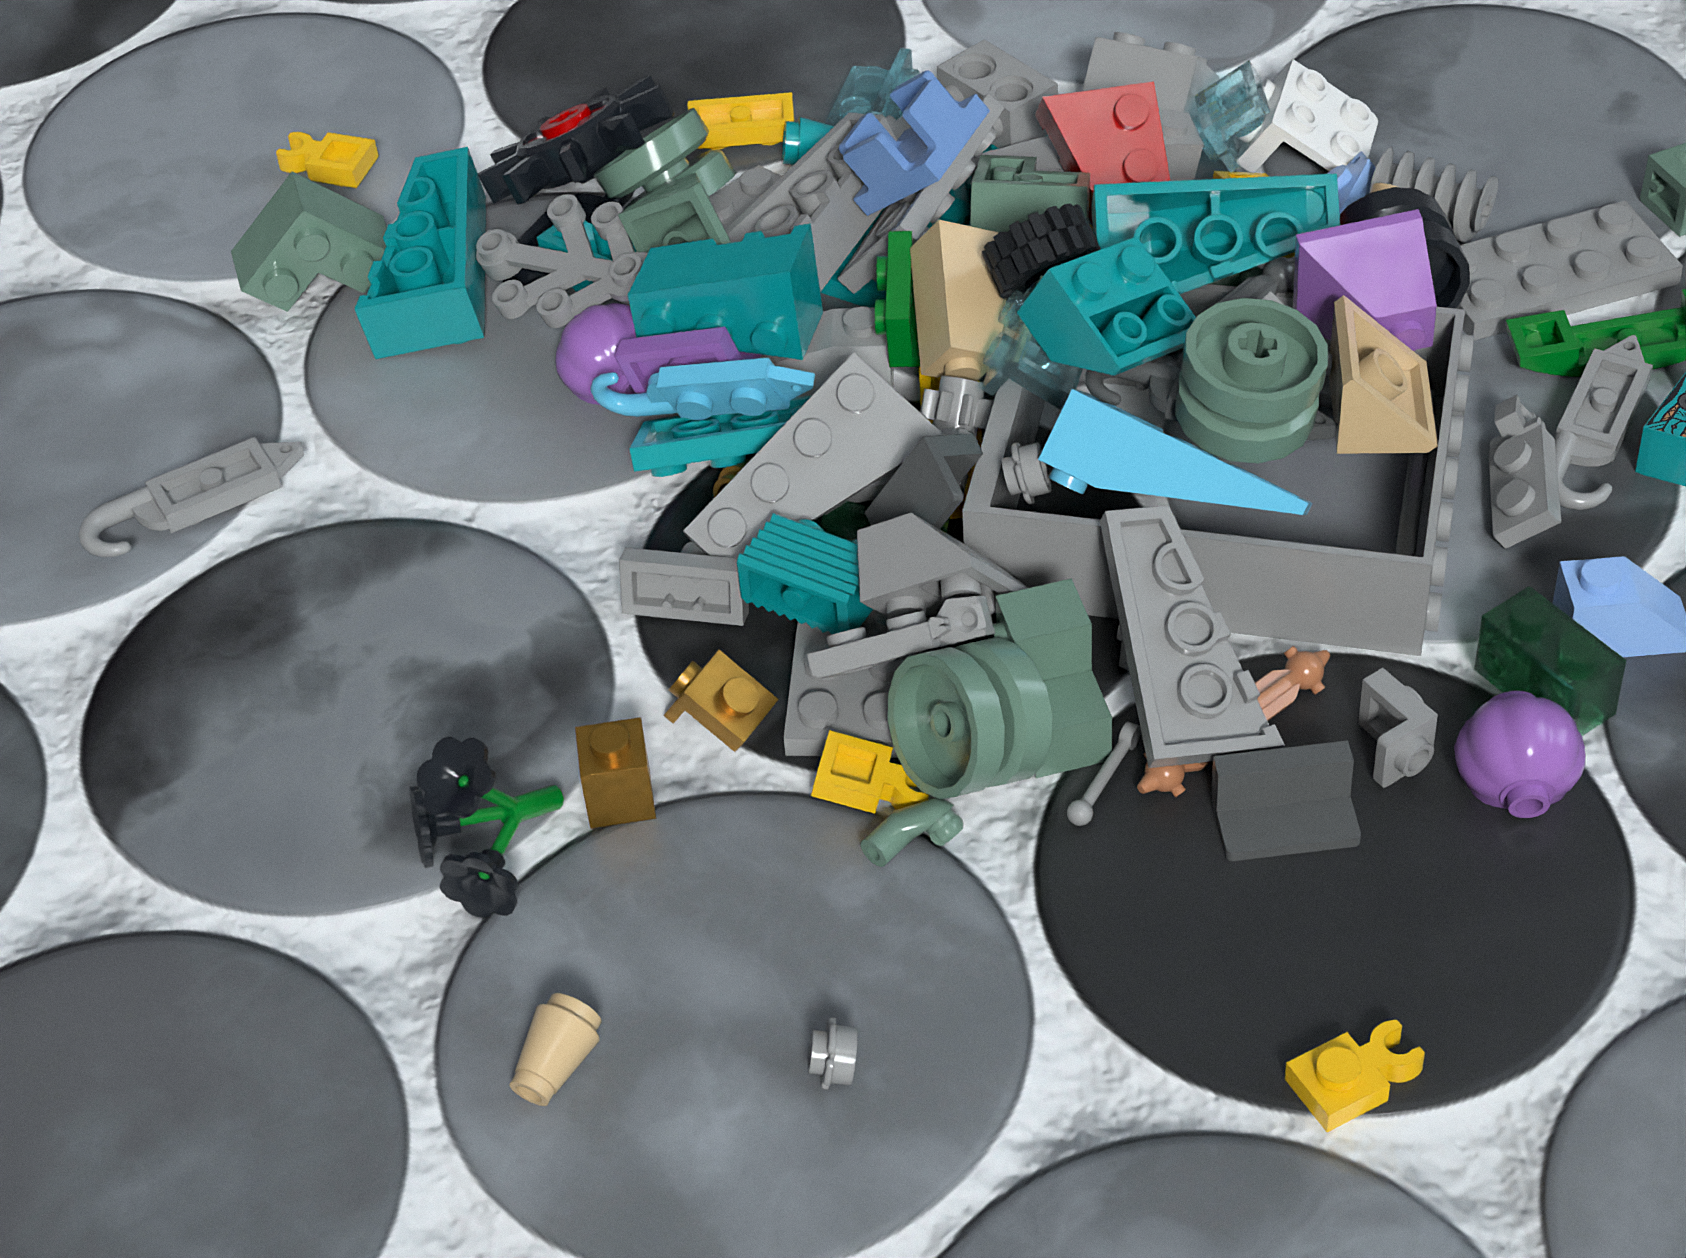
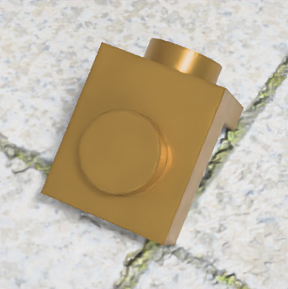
M718 650L704 668H701L692 661L668 689L678 699L663 716L674 724L681 714L686 711L731 750L736 752L779 699L721 650Z

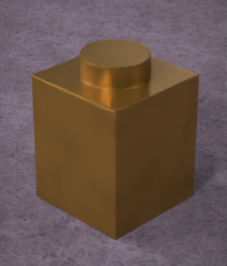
M641 717L575 727L580 778L590 829L656 819L650 767Z

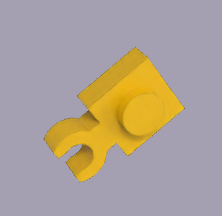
M291 132L288 135L291 150L278 149L276 151L279 168L284 172L300 173L307 171L308 179L311 181L352 188L358 187L379 157L374 139L327 132L321 141L313 140L309 134L303 132Z
M829 730L811 793L812 797L874 814L876 813L879 799L890 802L897 810L927 801L929 798L928 794L909 788L917 787V785L908 777L902 765L889 762L893 747Z
M1389 1020L1379 1024L1372 1031L1370 1042L1360 1047L1349 1033L1346 1032L1286 1062L1285 1081L1324 1130L1329 1132L1387 1102L1390 1090L1389 1082L1402 1083L1417 1077L1423 1069L1425 1052L1421 1047L1414 1048L1406 1054L1390 1052L1389 1048H1393L1400 1043L1402 1025L1398 1020Z

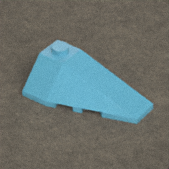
M1075 389L1071 390L1038 460L1053 467L1049 475L1050 479L1081 494H1084L1089 484L1101 489L1307 515L1313 504L1247 470L1219 460V457L1204 451L1192 443L1163 433L1164 429L1119 407L1101 402L1092 394Z

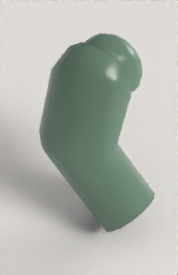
M930 799L895 810L862 840L861 849L873 864L884 867L924 831L930 835L934 844L943 846L963 829V819L953 812L951 808L954 804L948 800Z

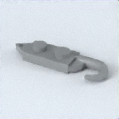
M1635 335L1627 337L1604 351L1594 348L1559 422L1554 439L1560 506L1575 510L1594 508L1605 502L1612 492V486L1608 483L1602 484L1596 491L1591 493L1575 492L1564 485L1563 477L1569 464L1598 467L1614 462L1649 384L1653 365L1645 363Z
M253 437L145 481L146 487L111 500L92 510L80 526L79 539L81 545L92 555L116 557L128 553L131 550V545L126 541L118 543H105L101 541L99 534L111 526L135 517L141 525L148 529L156 531L169 529L170 533H173L282 488L280 479L304 456L302 443H259Z

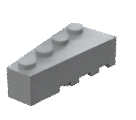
M848 113L725 229L731 242H740L743 240L745 233L762 231L765 238L791 234L794 226L811 223L821 292L882 211L881 209L867 216L853 200L864 183L844 161L843 155L839 151L841 142L857 121L866 114ZM874 115L878 119V121L884 126V128L890 133V135L897 141L885 116Z

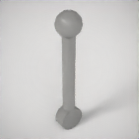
M1129 721L1124 724L1118 743L1082 798L1069 804L1066 813L1071 823L1076 826H1083L1091 821L1093 804L1128 750H1133L1136 747L1141 735L1140 725Z

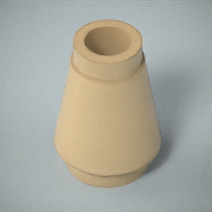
M561 993L552 994L547 1004L538 1005L515 1069V1075L509 1084L510 1088L517 1095L531 1103L547 1106L552 1096L558 1092L599 1042V1035L596 1031L601 1024L600 1016L582 1001Z

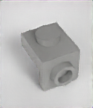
M1384 668L1363 679L1358 724L1377 740L1373 779L1383 788L1404 776H1414L1427 766L1434 754V740L1438 714L1423 702L1420 695L1413 688L1404 686Z

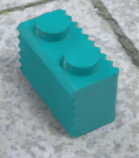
M772 513L770 522L766 521L764 529H759L757 538L753 537L750 546L746 545L744 553H739L737 569L741 598L747 604L753 602L757 608L763 606L768 612L774 610L779 616L785 614L789 620L795 618L800 624L807 623L812 629L818 627L822 633L829 631L831 635L859 628L873 611L871 607L860 602L857 539L849 541L827 533L811 520L801 519L795 521Z

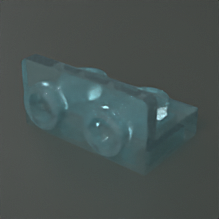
M900 48L890 70L877 66L862 67L853 65L825 124L835 126L848 113L882 114L885 118L891 115L896 120L903 116V112L891 99L890 94L896 86L920 74L918 69H913L912 50Z
M1250 60L1195 95L1198 115L1193 117V121L1200 132L1199 135L1204 144L1203 150L1212 163L1221 159L1230 172L1240 167L1233 136L1243 137L1253 132L1263 123L1264 116L1270 112L1261 77Z
M1040 275L1024 294L1016 290L1004 304L998 317V322L1004 325L1003 330L994 338L983 358L982 363L989 368L981 389L990 395H994L1008 379H1011L1061 410L1071 390L1077 389L1083 369L1052 362L1017 314L1019 308L1043 276Z

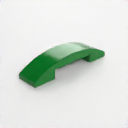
M1682 289L1681 307L1574 326L1570 325L1565 310L1507 319L1506 331L1519 366L1535 372L1581 377L1594 348L1604 351L1631 335L1637 337L1645 363L1653 365L1652 370L1686 361V289Z

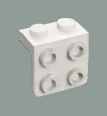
M1292 59L1273 82L1268 79L1263 80L1250 98L1248 106L1253 109V112L1245 120L1237 135V138L1242 140V144L1235 163L1248 172L1255 173L1284 141L1317 164L1331 171L1337 166L1347 165L1361 151L1368 158L1377 129L1378 119L1366 104L1360 100L1350 98L1328 83L1320 73L1307 69Z

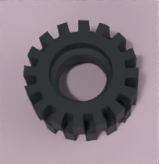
M1069 203L1064 204L1059 209L1057 206L1049 207L1040 215L1038 212L1028 215V220L1022 223L1016 221L1009 225V231L999 232L993 237L995 241L987 242L984 246L985 250L982 251V256L1003 300L1006 298L1007 301H1014L1016 298L1019 300L1027 299L1048 269L1101 250L1081 206L1078 204L1072 206Z

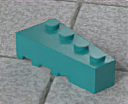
M463 147L415 157L397 202L400 211L399 216L393 224H388L383 236L386 248L381 261H373L367 276L371 284L367 295L359 296L354 308L375 359L450 344H462L470 340L484 338L485 271L476 259V244L479 238L486 233V195L477 175L469 148Z

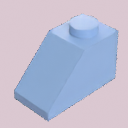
M1625 556L1560 561L1551 619L1565 662L1686 652V612L1680 596Z

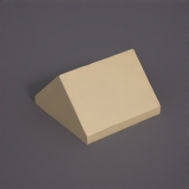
M1343 295L1334 302L1330 346L1332 368L1329 379L1333 420L1338 424L1335 433L1337 454L1429 453L1438 444L1427 362Z

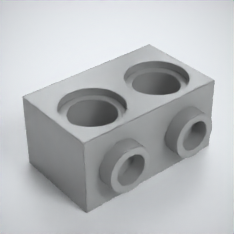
M985 39L937 66V79L956 101L960 102L974 94H977L982 99L989 93L1004 107V110L992 126L998 134L991 144L997 148L1048 135L1045 129L1042 130L1035 117V113L1042 97L1058 95V83Z

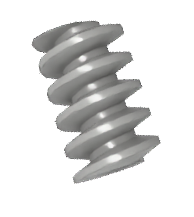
M1391 146L1386 149L1375 168L1370 188L1372 184L1385 183L1400 188L1418 189L1435 198L1445 213L1454 231L1456 240L1466 243L1471 241L1484 228L1497 195L1498 178L1496 176H1491L1483 188L1478 189L1477 172L1470 169L1461 183L1455 182V164L1449 163L1446 165L1438 177L1435 176L1434 158L1427 157L1420 169L1415 170V154L1413 152L1406 151L1399 163L1395 164L1393 163V147Z

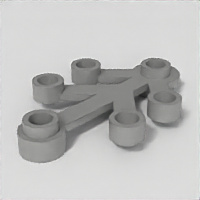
M564 194L555 198L547 208L548 217L555 228L562 233L568 253L519 244L512 233L505 232L502 229H492L484 233L476 244V259L490 279L497 281L506 280L517 274L522 268L550 273L525 286L518 280H508L500 284L492 294V301L501 315L507 319H515L525 314L530 307L536 305V309L546 325L551 328H559L568 324L574 316L580 314L586 308L601 304L611 298L620 301L622 304L630 305L628 293L648 253L635 252L631 239L618 217V214L624 211L622 206L617 202H607L596 208L591 216V222L600 237L608 241L613 261L595 258L583 225L586 213L578 199L571 194ZM585 280L594 282L570 296L565 291Z

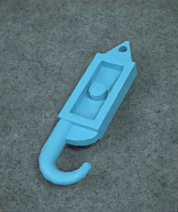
M769 358L660 367L659 372L652 374L649 378L647 393L624 394L612 391L607 386L618 382V374L615 372L604 373L593 379L590 390L594 400L602 407L624 416L640 417L678 413L681 418L704 420L711 415L740 413L748 416H757L765 411L789 409L790 400L813 388L815 374L775 366Z

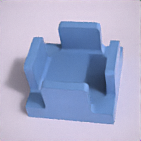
M926 70L896 86L890 94L891 99L903 112V118L911 126V128L901 134L897 141L872 113L862 116L839 145V151L843 155L844 161L864 183L853 200L867 216L938 182L990 112L977 94L960 102L956 101L931 71Z

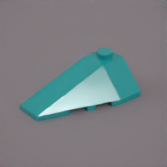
M1337 173L1095 184L1092 199L1093 233L1101 249L1137 236L1177 292L1183 294L1295 252L1297 234L1340 226Z

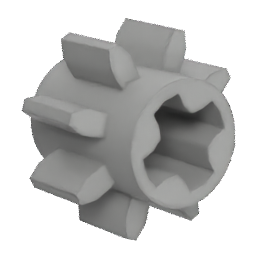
M941 375L938 391L924 389L920 413L928 420H933L932 424L938 430L961 428L977 436L978 428L986 430L994 401L983 399L986 383Z

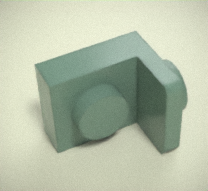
M1686 143L1648 155L1640 201L1679 237L1686 235Z

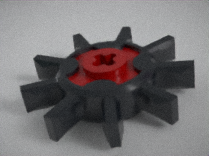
M645 76L615 96L610 95L606 87L598 90L590 100L568 108L553 117L545 116L538 120V126L526 134L520 142L494 150L490 156L495 164L477 173L493 204L511 194L517 205L523 204L542 189H551L570 182H580L585 179L586 175L605 166L626 150L639 148L645 143L640 131L673 117L675 113L661 86H656L651 76Z

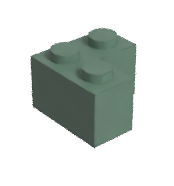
M981 155L971 185L970 226L995 232H1007L1010 230L1009 225L1016 221L1022 223L1028 220V215L1038 212L1040 215L1049 207L1057 206L1059 209L1064 204L1069 203L1072 206L1080 205L1088 221L1090 173L1036 171L1037 157Z
M291 172L231 250L240 290L286 312L290 310L318 273L361 293H365L371 286L367 276L373 261H381L386 248L383 236L387 226L383 215L297 173Z
M1072 578L996 595V623L993 624L995 634L989 635L988 639L1000 637L1016 643L1034 661L1047 687L1052 709V743L1044 765L1034 774L1035 778L1104 763L1112 752V715L1092 671V623Z

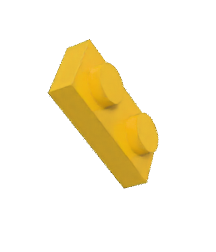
M792 92L688 101V110L695 108L709 129L705 142L697 149L708 148L718 150L728 146L752 144L774 145L783 142L785 121L794 122Z

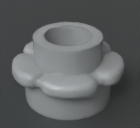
M1015 442L1011 447L1012 456L1002 458L1005 481L1011 495L1023 493L1024 500L1028 504L1034 503V496L1051 492L1048 467L1046 463L1038 460L1042 452L1038 442L1026 446H1021V444Z
M831 1017L827 1021L825 1031L812 1030L808 1053V1074L821 1075L820 1084L822 1089L828 1090L831 1083L852 1084L857 1053V1027L836 1025V1018Z

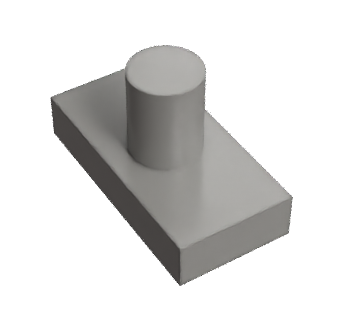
M693 542L684 545L680 553L625 547L619 558L622 614L743 626L749 614V603L747 604L741 598L737 569L738 558L706 555Z

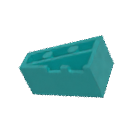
M811 223L796 225L791 234L765 238L762 231L745 233L743 240L740 242L717 245L712 238L650 248L628 293L636 338L726 327L739 352L803 360L823 314Z

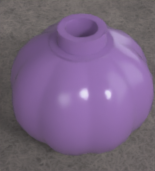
M610 303L590 306L574 316L561 334V341L557 347L555 360L557 373L572 393L587 403L600 405L594 400L590 387L593 379L604 373L615 372L619 377L617 383L609 385L607 388L618 393L635 394L614 357L621 340L636 338L630 305Z
M1524 691L1504 692L1484 703L1466 721L1454 745L1456 766L1461 778L1465 781L1472 794L1483 803L1508 809L1510 814L1519 818H1532L1545 813L1551 804L1560 801L1580 779L1586 765L1583 738L1570 714L1556 702L1546 698H1537L1531 693Z

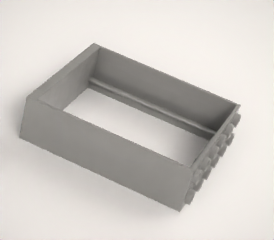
M1207 284L1180 294V296L1197 317V315L1215 305L1236 287ZM1293 292L1276 294V297L1285 306L1293 308ZM1437 307L1433 346L1414 351L1427 362L1438 446L1429 453H1409L1395 554L1180 529L1204 577L1201 585L1215 613L1221 612L1230 633L1421 656L1424 630L1437 632L1442 593L1429 592L1430 585L1443 587L1448 547L1435 546L1436 541L1449 542L1454 503L1441 501V498L1454 499L1459 459L1447 458V456L1459 458L1469 384V375L1457 374V371L1470 372L1474 335L1462 334L1465 309ZM1019 317L981 444L983 455L976 462L962 510L964 544L991 560L1007 573L1015 576L1028 588L1072 578L1088 615L1119 619L1100 520L1016 510L1020 494L1011 495L1005 481L1002 458L1012 456L1011 447L1015 442H1018L1021 446L1034 444L1051 378L1085 381L1087 369L1052 362ZM1324 338L1326 343L1328 344V352L1330 353L1331 341ZM1120 378L1103 380V383L1135 387L1137 383ZM1325 378L1323 388L1319 393V406L1332 407L1329 378Z

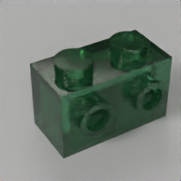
M1528 586L1481 616L1474 670L1503 693L1524 691L1531 693L1537 698H1546L1556 702L1570 714L1576 722L1578 731L1584 736L1616 714L1627 660Z

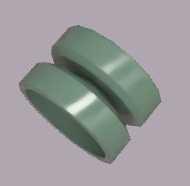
M692 108L644 137L645 143L636 149L626 150L613 161L601 167L593 176L608 198H622L639 187H643L645 191L628 203L624 208L625 210L657 187L693 173L698 175L710 198V195L729 182L737 172L722 150H708L688 162L686 156L701 146L709 133V129L695 108Z
M1240 298L1220 302L1197 315L1186 332L1182 370L1179 374L1175 416L1184 434L1204 451L1228 461L1259 464L1285 458L1304 445L1314 428L1319 407V393L1323 388L1328 367V344L1316 324L1298 310L1272 300Z
M995 637L956 646L955 648L949 647L907 657L894 672L888 692V725L892 743L905 773L922 792L938 799L958 797L984 790L986 787L1000 786L1029 779L1045 763L1052 743L1053 720L1047 687L1034 661L1016 643Z

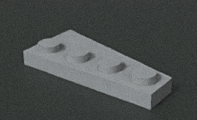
M853 352L683 532L706 555L738 558L739 553H744L746 545L750 546L752 538H757L759 529H764L766 521L770 522L772 513L795 521L801 519L814 521L847 502V499L872 483L878 482L896 471L924 436H940L944 434L860 356Z
M1169 505L1105 511L1100 520V526L1148 768L1212 762L1213 756L1284 748L1285 744L1275 724L1269 725L1257 700L1260 693L1249 670L1243 671L1228 639L1231 633L1221 612L1215 613L1201 585L1204 577Z

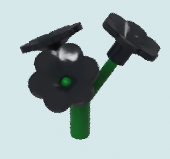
M446 737L436 743L432 752V759L427 760L419 767L417 772L418 785L409 787L412 817L418 839L421 862L424 863L425 868L434 866L433 850L438 837L461 833V826L500 819L503 826L490 849H485L481 853L471 852L466 857L450 854L444 858L440 865V871L444 877L439 887L447 898L461 902L463 908L473 916L485 918L490 916L492 912L508 916L513 913L518 904L514 894L518 888V881L511 872L503 869L506 864L503 855L520 823L561 809L564 803L563 794L560 788L553 784L514 797L493 788L496 773L487 763L489 752L484 742L476 738H468L460 742L453 737ZM421 789H422L423 791H425L424 798H423ZM480 798L497 805L478 809Z

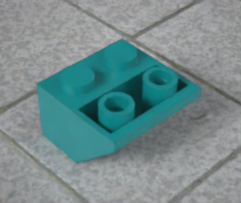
M1137 236L1048 269L1017 311L1021 320L1052 362L1113 376L1184 348L1186 332L1196 318Z

